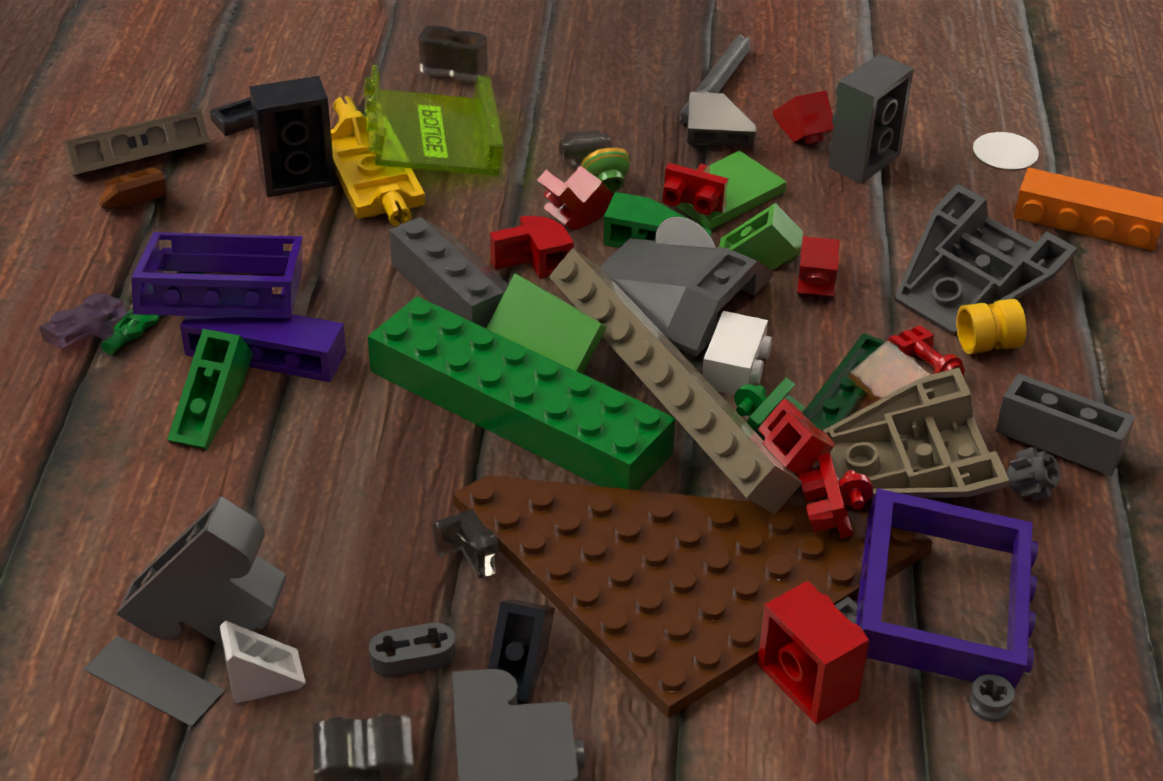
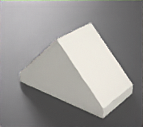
M225 621L220 626L227 671L235 704L298 690L306 684L296 648L228 621Z

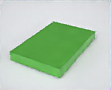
M738 151L709 165L710 174L729 178L726 190L727 204L723 213L713 211L709 216L696 212L693 205L683 202L676 207L707 229L712 230L786 192L787 181L741 151Z
M514 274L486 329L583 374L607 326L523 276Z

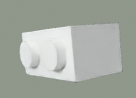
M726 311L722 312L704 357L702 375L717 392L735 395V392L742 385L759 384L764 364L761 358L768 359L772 346V337L766 336L768 320Z

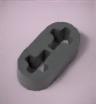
M427 623L384 631L375 635L369 643L370 666L374 672L384 677H395L442 668L451 663L455 657V634L450 627L442 623ZM430 643H438L440 648H432ZM393 651L395 656L387 657L385 652Z

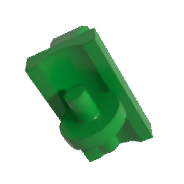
M787 377L768 397L765 396L766 389L763 386L750 384L742 385L734 395L735 404L737 405L736 412L741 417L749 416L747 424L763 441L765 437L758 428L784 398L793 403L801 412L804 411L805 407L789 395L795 384Z

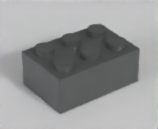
M878 54L839 81L836 88V111L832 118L834 128L832 141L829 145L830 159L828 168L862 184L900 156L913 68Z

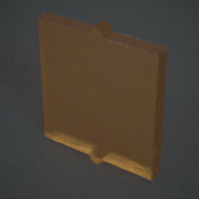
M887 340L858 365L848 377L870 395L869 398L871 400L878 401L909 383L930 374L915 363V358H909Z

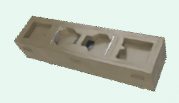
M200 108L65 140L63 145L71 173L76 175L207 143L210 140Z

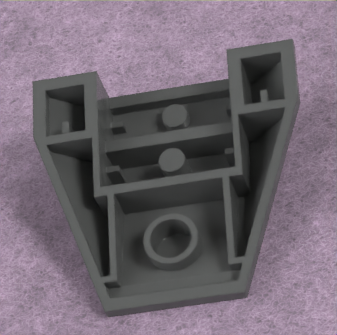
M956 184L934 208L896 292L895 302L949 334L956 336V317L958 309L962 305L986 303L989 306V304H993L998 300H1017L1055 278L1077 254L1078 249L1047 231L1037 242L1026 238L988 217L987 199Z

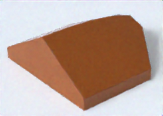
M151 167L106 180L104 183L105 190L98 202L101 208H115L165 197L164 174L162 171Z

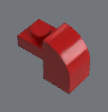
M582 166L565 183L547 169L537 179L546 190L543 196L548 203L543 208L571 229H581L600 219L607 211L614 196L602 181Z
M521 216L520 226L490 232V260L495 270L530 262L539 279L549 277L558 264L574 248V242L566 229L557 221L542 216Z
M803 236L796 294L834 298L840 240Z
M785 398L758 428L765 437L762 444L785 468L797 475L815 470L819 466L818 456L831 452L835 447L832 439L824 431L817 428L793 403Z

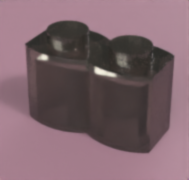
M426 26L418 37L420 71L434 78L451 76L463 83L471 84L480 82L488 70L487 36L481 33L455 31L443 26Z
M383 713L363 721L345 717H332L313 724L315 781H414L409 717Z

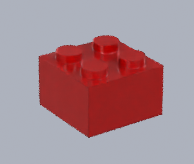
M806 581L765 603L757 665L817 725L859 700L869 639L862 628L844 616L827 595L820 593L809 581Z

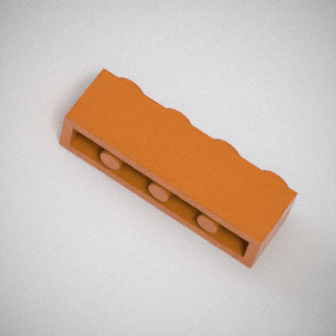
M1028 167L1019 190L1014 219L1155 251L1163 223V198Z

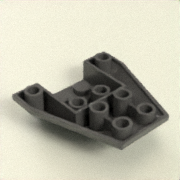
M632 238L600 266L676 348L694 356H697L711 342L717 327L718 312L739 290L755 296L773 277V270L727 248L658 244L653 240Z

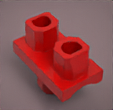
M668 163L665 168L662 201L664 204L674 207L681 202L691 204L697 213L708 216L713 211L723 213L727 204L726 190L729 178L710 174V167L705 164H700L698 169L695 170Z
M830 452L819 455L820 469L799 474V479L803 482L801 487L806 502L828 496V499L806 505L813 531L815 533L837 527L841 539L853 536L846 505L852 506L856 510L862 509L865 502L873 495L872 481L864 474H857L853 470L847 471L844 477L839 480Z

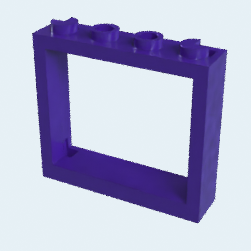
M153 232L131 277L133 314L291 318L303 272L302 236ZM171 240L172 248L163 247L160 250L159 241ZM285 244H293L291 251H285ZM164 271L218 272V273H254V274H285V275H284V276H256V275L184 274V273H164ZM273 287H282L281 294H273Z
M877 488L867 516L855 624L862 628L869 639L866 658L971 682L986 674L998 675L1009 681L1015 690L1023 673L1031 672L1034 661V649L1028 647V638L1033 633L1036 618L1035 612L1029 610V602L1034 598L1037 585V577L1031 575V567L1035 563L1038 552V543L1032 541V522ZM891 527L1011 553L1007 650L881 622Z

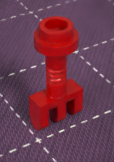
M921 325L913 327L911 331H903L899 336L893 335L887 338V342L898 346L897 355L902 359L917 355L934 368L933 374L959 368L964 376L965 368L962 360L954 354L943 356L934 350V334Z

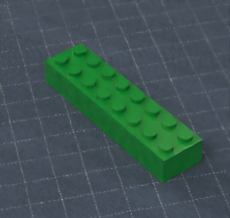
M418 296L367 336L370 372L600 487L639 490L673 455L675 417Z

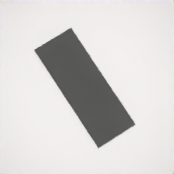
M118 635L83 669L190 726H193L225 691Z

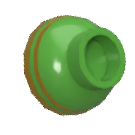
M617 147L600 149L585 157L581 166L602 181L613 192L620 189L625 183L624 177L627 175L630 167L629 153Z

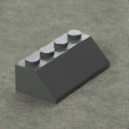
M421 217L390 229L392 266L433 304L487 328L509 284L452 233Z

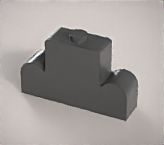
M220 496L131 581L116 615L144 632L161 639H173L179 636L186 623L223 646L220 626L225 621L253 631L255 628L261 630L267 625L274 613L287 576L257 556L265 536V529L261 522Z
M483 669L452 672L458 781H578V769H585L583 739L574 740L571 710L568 703L550 702L518 705L516 680L510 673L503 670Z

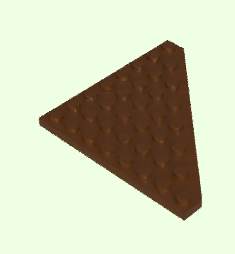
M489 475L453 493V505L667 718H670L758 662L765 603L806 581H809L820 593L827 595L834 605L847 596L853 601L858 599L868 513L847 511L853 536L841 539L837 527L814 533L807 508L802 506L783 505L774 515L752 501ZM891 527L885 581L930 554L933 541L925 534Z

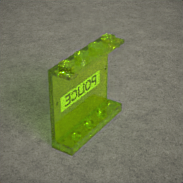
M372 65L371 77H365L363 97H366L365 115H367L366 132L369 133L368 151H374L375 165L499 175L504 145L490 76L477 75L474 96L469 98L380 89V72H378L377 65Z

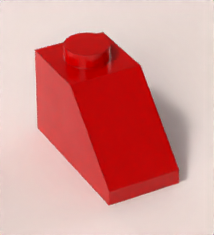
M827 90L796 96L772 111L774 119L793 143L805 140L806 145L823 142L826 140L825 135L831 133L834 128Z

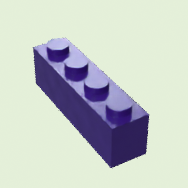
M292 314L291 318L186 316L180 325L184 353L187 356L194 357L202 329L219 331L242 337L253 352L249 365L251 368L331 382L346 354L344 323Z

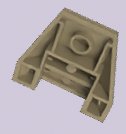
M959 368L921 377L823 430L835 444L830 454L839 480L850 470L869 477L873 485V495L870 499H874L877 488L920 498L971 497L1010 486L1008 476L997 452L989 453L975 422L971 393Z

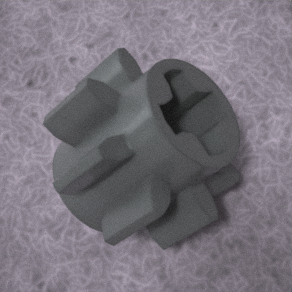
M1035 447L1017 452L1018 459L1010 461L1011 465L1007 470L1012 490L1017 494H1021L1022 498L1030 496L1032 501L1050 497V489L1057 487L1061 477L1060 467L1056 459L1052 455L1047 454L1046 451L1037 453Z

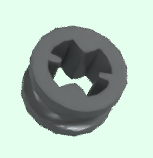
M986 674L980 676L974 681L969 707L973 714L985 721L997 722L1004 720L1009 715L1015 696L1014 688L1009 681L998 675Z

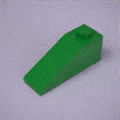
M615 192L604 215L603 245L620 248L630 238L656 241L657 229L664 220L671 217H686L651 198ZM701 226L711 237L712 231Z
M202 329L167 438L170 443L205 450L209 448L242 390L253 352L240 335Z

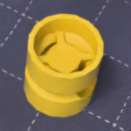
M1016 299L998 300L993 304H989V306L986 303L962 305L957 312V335L959 343L966 354L990 352L993 347L1004 350L1019 348L1025 342L1027 331L1026 318L1021 304Z

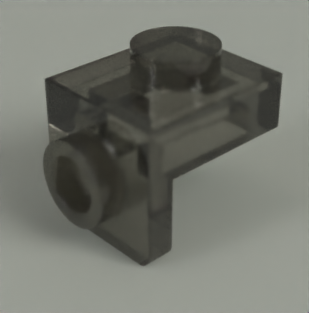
M473 509L434 522V550L439 557L462 550L479 579L495 573L494 555L499 553L497 539L491 529L486 530Z

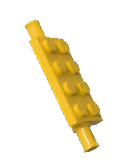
M344 96L347 104L343 102L341 97L337 98L333 103V109L339 117V122L331 129L334 171L357 219L371 218L387 213L389 221L393 226H400L397 218L400 219L402 224H405L412 219L411 208L425 205V193L385 119L377 121L368 119L361 111L357 110L351 97Z

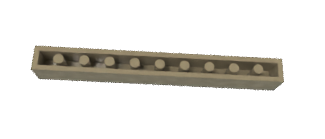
M572 248L551 273L550 279L577 309L607 326L602 337L747 499L775 515L803 482L775 458L762 444L763 440L609 275L599 265Z

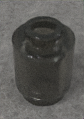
M599 130L566 132L564 139L559 141L561 160H566L568 166H581L583 159L589 154L600 149L611 148L608 133H601Z

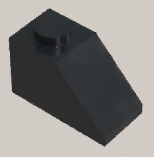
M509 599L500 603L488 669H499L510 673L517 683L518 700L530 702L547 654L555 607Z

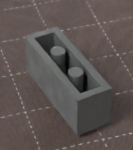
M1018 373L1003 396L996 432L1112 476L1125 453L1135 416Z

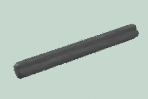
M738 35L695 92L711 90L718 93L750 50V38ZM689 100L680 111L681 118L679 120L682 124H688Z

